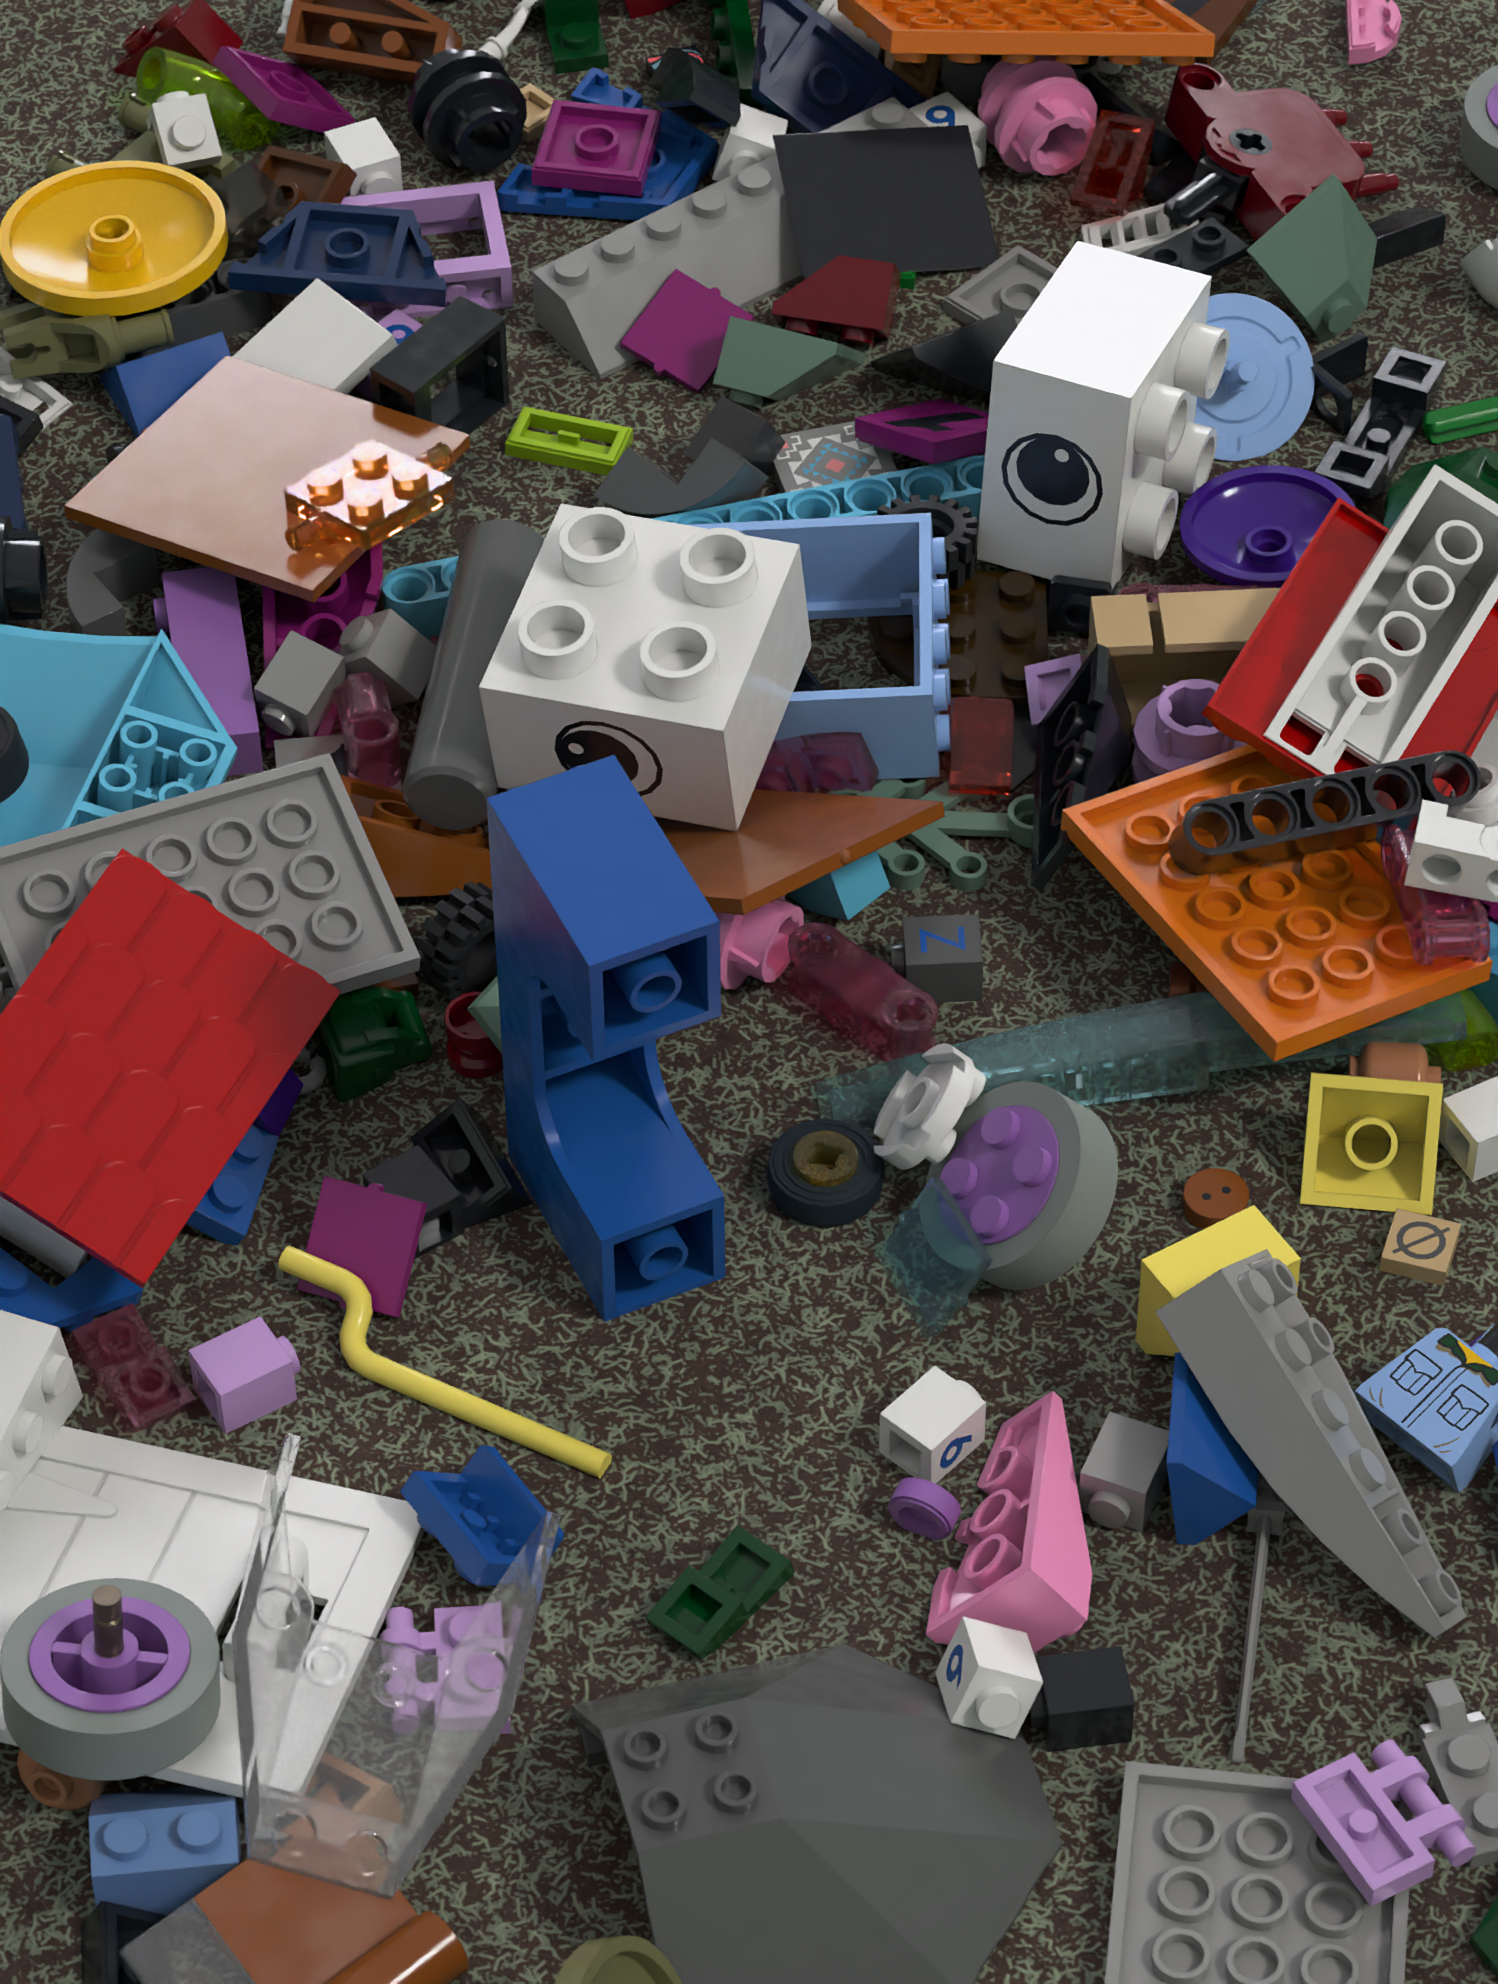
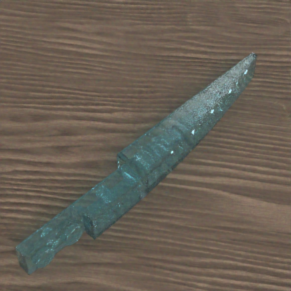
M1209 991L1049 1021L952 1044L951 1046L971 1058L974 1067L985 1074V1086L978 1098L999 1086L1012 1082L1029 1081L1046 1085L1084 1106L1209 1089V1072L1360 1053L1365 1044L1373 1041L1418 1043L1424 1045L1462 1040L1467 1037V1019L1460 993L1457 992L1274 1062ZM925 1052L815 1082L821 1119L847 1121L864 1129L866 1132L874 1131L878 1115L888 1095L903 1074L908 1070L918 1077L924 1068L931 1064L921 1057Z

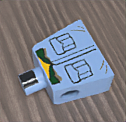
M1493 1324L1472 1347L1447 1328H1436L1355 1390L1357 1400L1368 1422L1458 1493L1472 1481L1493 1450L1492 1446L1498 1440V1324Z

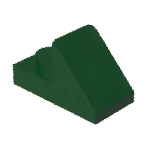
M540 0L538 2V11L556 74L586 71L592 67L596 69L609 68L608 51L599 23L598 0Z

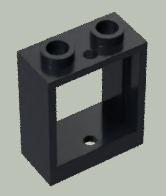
M459 296L369 368L372 403L466 434L473 433L510 402L505 318L463 296ZM456 367V380L431 399L430 386L452 368Z

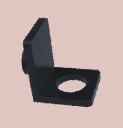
M1362 332L1332 347L1325 348L1312 357L1314 366L1311 369L1315 376V383L1309 409L1342 436L1347 435L1350 431L1353 394L1344 385L1365 375L1368 337ZM1328 393H1331L1336 402L1337 415L1332 414L1323 402L1322 397Z

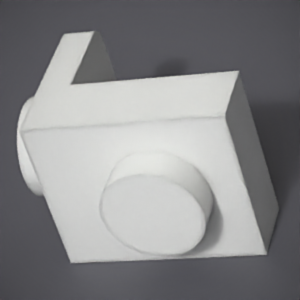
M175 91L159 97L156 103H151L146 123L149 132H155L164 165L186 170L220 163L222 152L205 93L189 96V93L186 91Z

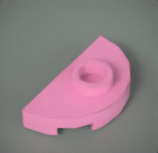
M1345 0L1348 65L1369 63L1386 56L1397 45L1400 35L1402 17L1397 4L1392 0H1389L1388 3L1385 0Z

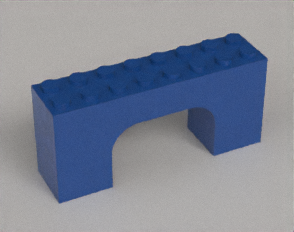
M615 755L580 765L568 771L520 787H514L506 792L486 798L508 1155L604 1322L726 1277L724 1195L677 1118L663 1082L656 1050V1039L721 1016L720 921Z

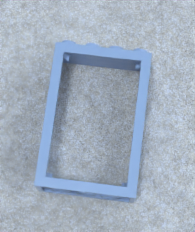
M931 513L690 524V526L707 529L730 528L748 536L800 544L808 619L913 615L914 686L793 692L756 785L940 777V752L951 751L950 715H939V711L948 710V705H951L949 668L939 669V664H947V660H950L949 624H938V619H946L947 615H950L948 579H937L936 574H946L945 537L933 538Z

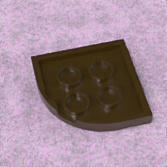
M975 571L971 579L965 578V585L958 589L949 583L950 615H947L946 619H938V624H949L950 660H947V664H939V669L949 668L951 705L948 706L962 709L973 707L1026 709L1029 711L1024 666L1049 661L1046 578L1022 571ZM913 615L867 617L868 637L871 648L882 667L890 675L895 674L904 682L914 686Z

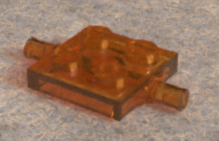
M372 439L355 446L351 452L330 464L311 471L307 477L283 490L287 511L305 519V521L285 531V540L291 550H296V553H299L322 538L346 540L367 551L455 499L453 478L439 472V470L450 466L454 462L451 449L446 444L438 442L423 453L408 457Z

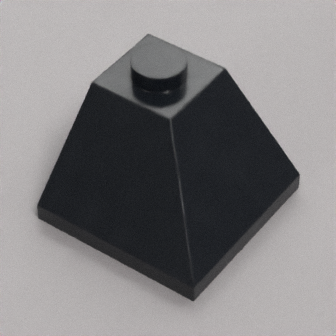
M1012 309L882 356L870 361V363L877 372L964 399L984 394L986 402L989 404L993 361L1017 328V323Z

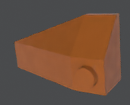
M340 774L394 898L449 895V892L456 887L463 891L464 883L473 882L476 885L480 882L492 889L489 836L484 835L483 830L479 826L460 830L436 827L426 823L410 811L403 799V791Z

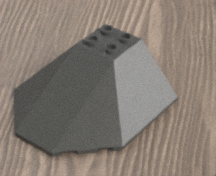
M846 1644L571 1705L588 1767L609 1763L637 1856L653 1945L673 1965L683 1984H975L984 1964L997 1944L1000 1945L1027 1903L1028 1895L1044 1870L1049 1868L1062 1847L1058 1829L1021 1728L1016 1738L1013 1739L950 1723L940 1688Z

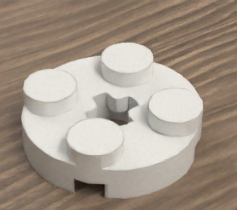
M942 1043L925 1052L921 1057L931 1064L924 1068L918 1077L907 1070L893 1087L878 1115L874 1134L883 1139L884 1142L883 1145L873 1146L874 1151L878 1156L898 1169L912 1168L924 1159L933 1164L943 1160L952 1149L956 1140L957 1133L953 1130V1127L965 1107L970 1106L978 1098L985 1086V1074L974 1067L971 1058L950 1044Z

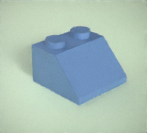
M193 1786L104 1794L92 1800L89 1812L91 1879L96 1906L101 1901L162 1915L196 1913L198 1911L190 1900L242 1863L238 1797Z

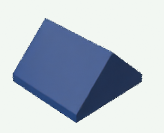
M222 331L115 366L99 376L100 381L137 438L141 435L143 429L153 424L226 355L231 357Z
M1175 1353L1167 1470L1177 1544L1196 1545L1256 1507L1258 1469L1227 1429L1182 1354Z

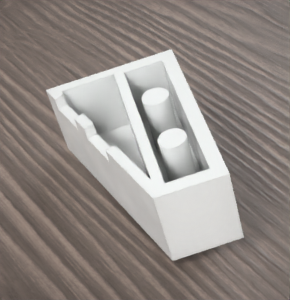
M0 1310V1512L6 1508L11 1496L83 1398L73 1369L72 1359L69 1357L59 1327Z

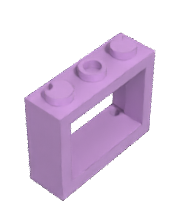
M494 181L349 196L343 199L341 204L413 210L421 227V235L483 229L488 255L434 261V267L439 278H444L446 282L447 306L459 296H463L488 309L513 307L511 263ZM475 217H478V218H479V219H477V220H475V221H470V220H469V219L475 218ZM485 290H493L492 292L484 293ZM346 299L376 322H379L396 309L411 318L434 316L446 308ZM364 303H369V304H370V305H368V306H366V307L360 306V305H362V304H364Z

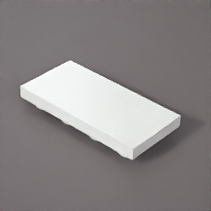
M316 278L232 357L348 394L370 373L369 368L398 345L392 333L320 279Z

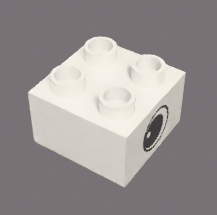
M1076 242L993 361L978 525L977 559L1050 580L1055 575L1105 581L1109 582L1113 589L1136 554L1156 560L1161 557L1174 527L1178 509V492L1191 496L1200 486L1207 482L1216 452V429L1194 423L1197 397L1210 399L1213 396L1221 380L1229 349V331L1206 324L1212 276L1092 244Z
M560 504L479 686L498 787L505 789L520 787L568 771L574 767L615 755L653 816L738 831L812 646L800 544L748 536L730 528L707 529L625 515L612 508H584Z

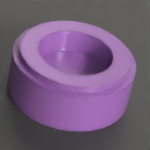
M915 1477L902 1479L888 1503V1510L900 1527L933 1540L947 1538L961 1514V1507L952 1494L931 1481Z

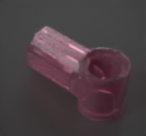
M370 672L348 674L346 681L341 686L334 688V701L345 747L347 776L391 787L402 777L399 722L392 713L386 682L373 678Z

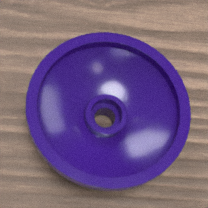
M1277 465L1236 469L1209 480L1189 497L1180 515V541L1185 554L1197 568L1226 585L1243 590L1281 588L1338 497L1353 507L1355 505L1348 494L1334 482L1304 469Z

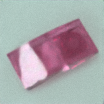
M833 732L802 735L773 741L754 789L814 793L816 787H824L833 791H842L846 788L872 791L879 770L861 733Z
M133 1303L72 1330V1343L123 1421L134 1433L195 1405V1398L165 1345L157 1346Z

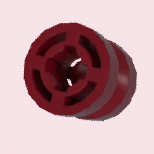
M476 991L458 996L446 1007L444 1015L445 1032L448 1038L446 1052L449 1065L457 1073L468 1078H485L503 1070V1058L500 1051L467 1009L482 993Z

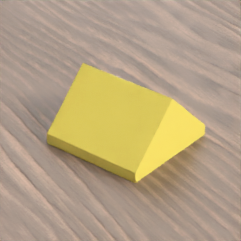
M1311 1072L1305 1124L1300 1204L1396 1212L1398 1208L1423 1215H1432L1443 1083Z

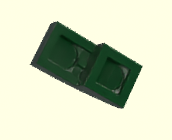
M737 1525L699 1571L690 1565L683 1571L645 1616V1619L649 1625L702 1660L718 1649L795 1574V1571L789 1559Z

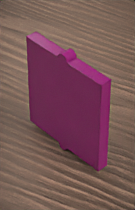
M675 269L620 342V348L653 367L656 376L666 375L680 385L699 393L716 373L730 316L754 322V316L720 296L721 291L719 288L713 287L709 289L678 269Z
M324 1176L306 1253L347 1269L362 1279L371 1294L373 1311L400 1317L428 1203L384 1192V1186L379 1183H371L368 1187ZM299 1278L296 1290L339 1301L340 1307L346 1310V1303L342 1297Z

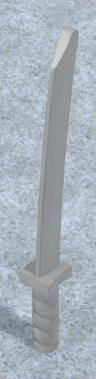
M1259 1470L1256 1507L1247 1512L1248 1518L1245 1524V1531L1255 1532L1257 1537L1232 1762L1241 1764L1244 1761L1270 1534L1283 1536L1284 1524L1282 1519L1286 1509V1503L1281 1502V1497L1269 1485Z

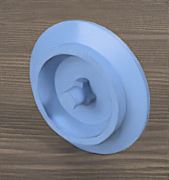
M1223 293L1209 296L1206 324L1229 331V349L1224 371L1215 393L1210 399L1197 397L1194 423L1216 429L1217 446L1214 457L1216 460L1240 461L1264 456L1287 442L1299 429L1309 411L1315 383V376L1311 369L1314 365L1310 349L1296 324L1282 310L1268 301L1240 293Z

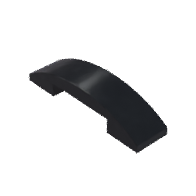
M1392 347L1373 377L1372 392L1368 402L1343 442L1334 440L1315 473L1334 482L1346 492L1367 498H1373L1384 490L1395 476L1423 424V415L1431 409L1445 374L1447 362Z

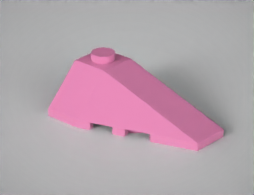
M1051 1391L1001 1425L977 1482V1486L988 1497L978 1506L972 1518L961 1521L954 1537L958 1542L968 1544L957 1573L951 1567L940 1570L932 1590L926 1635L935 1643L949 1644L964 1616L1027 1633L1033 1653L1058 1638L1065 1639L1072 1636L1087 1621L1092 1569L1062 1398L1054 1391Z

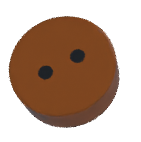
M1209 1168L1198 1171L1187 1180L1184 1186L1182 1202L1184 1215L1194 1226L1202 1230L1247 1209L1249 1205V1189L1247 1184L1240 1176L1229 1170Z

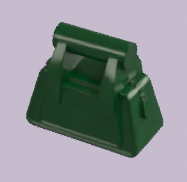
M369 985L339 994L313 1033L320 1056L325 1060L327 1076L335 1099L341 1103L348 1102L393 1079L395 1070L412 1065L414 1062L425 1061L433 1053V1048L415 999L409 991L397 992L384 987H372Z

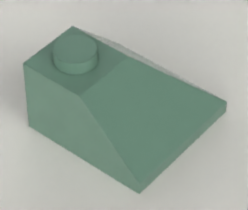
M1332 174L1250 246L1247 252L1283 305L1322 343L1333 339L1338 333L1348 329L1355 318L1367 309L1377 237L1341 181Z
M730 316L713 384L730 389L728 400L761 408L764 398L782 401L861 365L866 354L840 343Z

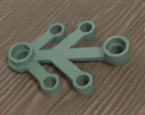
M964 764L957 767L950 779L925 794L927 790V777L911 778L916 780L914 783H904L900 781L902 779H883L865 792L843 787L827 793L943 801L945 817L906 835V837L950 870V883L960 891L973 892L981 889L987 881L988 865L982 855L968 852L947 835L1010 837L1020 846L1032 848L1034 794L1015 798L1009 804L1007 813L947 811L961 801L974 802L986 796L989 775L983 767L976 764ZM965 780H974L977 781L978 784L965 785L961 782ZM895 842L877 850L881 863L887 867L888 882L893 887L900 890H912L923 883L925 860L920 853L910 849H902ZM900 868H911V869H913V870H912V871H901V870H899V869H900ZM972 869L976 872L967 874L961 872V870Z

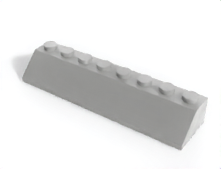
M892 97L821 132L928 126L897 99ZM771 155L533 270L534 320L601 380L640 360L620 348V342L675 269H678L709 289L713 287L719 288L721 291L720 296L741 309L804 279L777 155Z

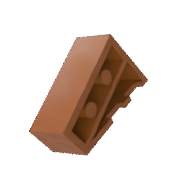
M293 0L283 52L295 64L305 67L413 84L416 72L423 64V59L427 60L434 54L447 49H461L463 38L450 23L407 0Z

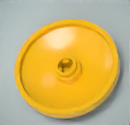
M146 161L101 162L56 174L35 185L20 196L6 212L0 225L1 264L7 280L14 289L37 305L56 312L77 316L108 314L111 317L129 315L171 303L195 290L216 271L225 256L228 245L225 210L215 191L203 180L191 173L169 165Z

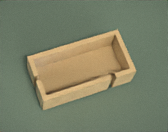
M1280 588L1158 593L1157 602L1147 603L1146 594L1091 596L1088 656L1098 643L1109 648L1131 712V729H1134L1137 714L1151 699L1161 695L1163 685L1168 687L1179 681L1190 679L1208 680L1220 685Z

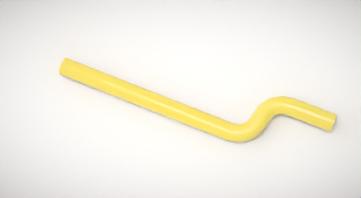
M290 1245L282 1252L278 1263L279 1270L336 1293L343 1298L346 1303V1313L339 1333L341 1353L349 1367L362 1377L597 1478H601L611 1464L612 1455L608 1452L374 1353L366 1344V1335L373 1309L371 1294L363 1280L347 1269Z

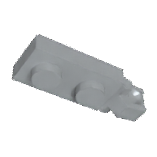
M1453 1678L1426 1683V1700L1422 1705L1430 1723L1419 1725L1420 1730L1418 1732L1422 1742L1421 1755L1442 1804L1452 1805L1465 1821L1464 1833L1476 1848L1475 1855L1467 1862L1469 1868L1472 1869L1498 1862V1741L1490 1723L1486 1724L1485 1717L1481 1711L1466 1713L1465 1702Z

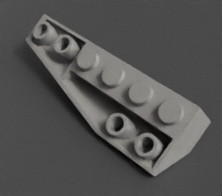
M1268 1249L1218 1270L1155 1311L1229 1432L1269 1485L1327 1548L1376 1593L1434 1638L1467 1617L1461 1606L1462 1598L1456 1583L1443 1570L1343 1370L1332 1354L1334 1352V1343L1329 1332L1319 1320L1309 1317L1296 1296L1298 1287L1295 1278L1282 1261L1276 1258L1273 1259Z

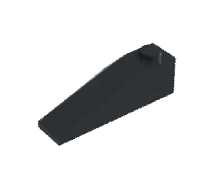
M1099 643L1037 726L1031 886L1041 891L1075 847L1066 831L1060 829L1062 810L1106 795L1117 775H1123L1128 769L1135 749L1134 742L1131 741V712L1109 648Z

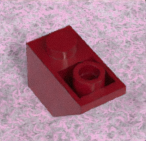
M191 0L182 7L173 2L156 17L152 23L154 27L149 29L145 24H142L125 39L121 47L126 53L113 70L118 74L193 93L221 74V71L212 63L220 47L229 46L239 49L244 41L204 0Z
M838 255L774 301L771 314L778 324L785 325L784 330L818 338L819 330L840 333V341L845 344L873 347L874 339L889 341L901 274L895 263Z

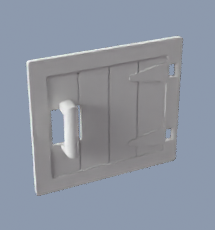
M62 1426L11 1496L6 1508L0 1512V1652L6 1633L24 1610L47 1594L75 1583L105 1578H124L147 1581L172 1589L192 1601L203 1611L214 1627L217 1638L241 1589H249L223 1643V1661H220L221 1704L218 1717L211 1732L184 1759L163 1770L145 1776L288 1809H296L303 1799L385 1620L386 1613L390 1609L421 1541L424 1529L418 1523V1514L408 1501ZM295 1599L325 1606L292 1677L268 1672L269 1646L291 1600ZM0 1674V1742L18 1746L11 1737L4 1720Z

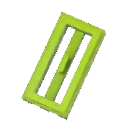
M523 406L505 442V455L607 476L627 447L631 446L633 442V428ZM528 427L557 432L558 436L531 431L527 429ZM580 437L611 443L612 446L580 441Z

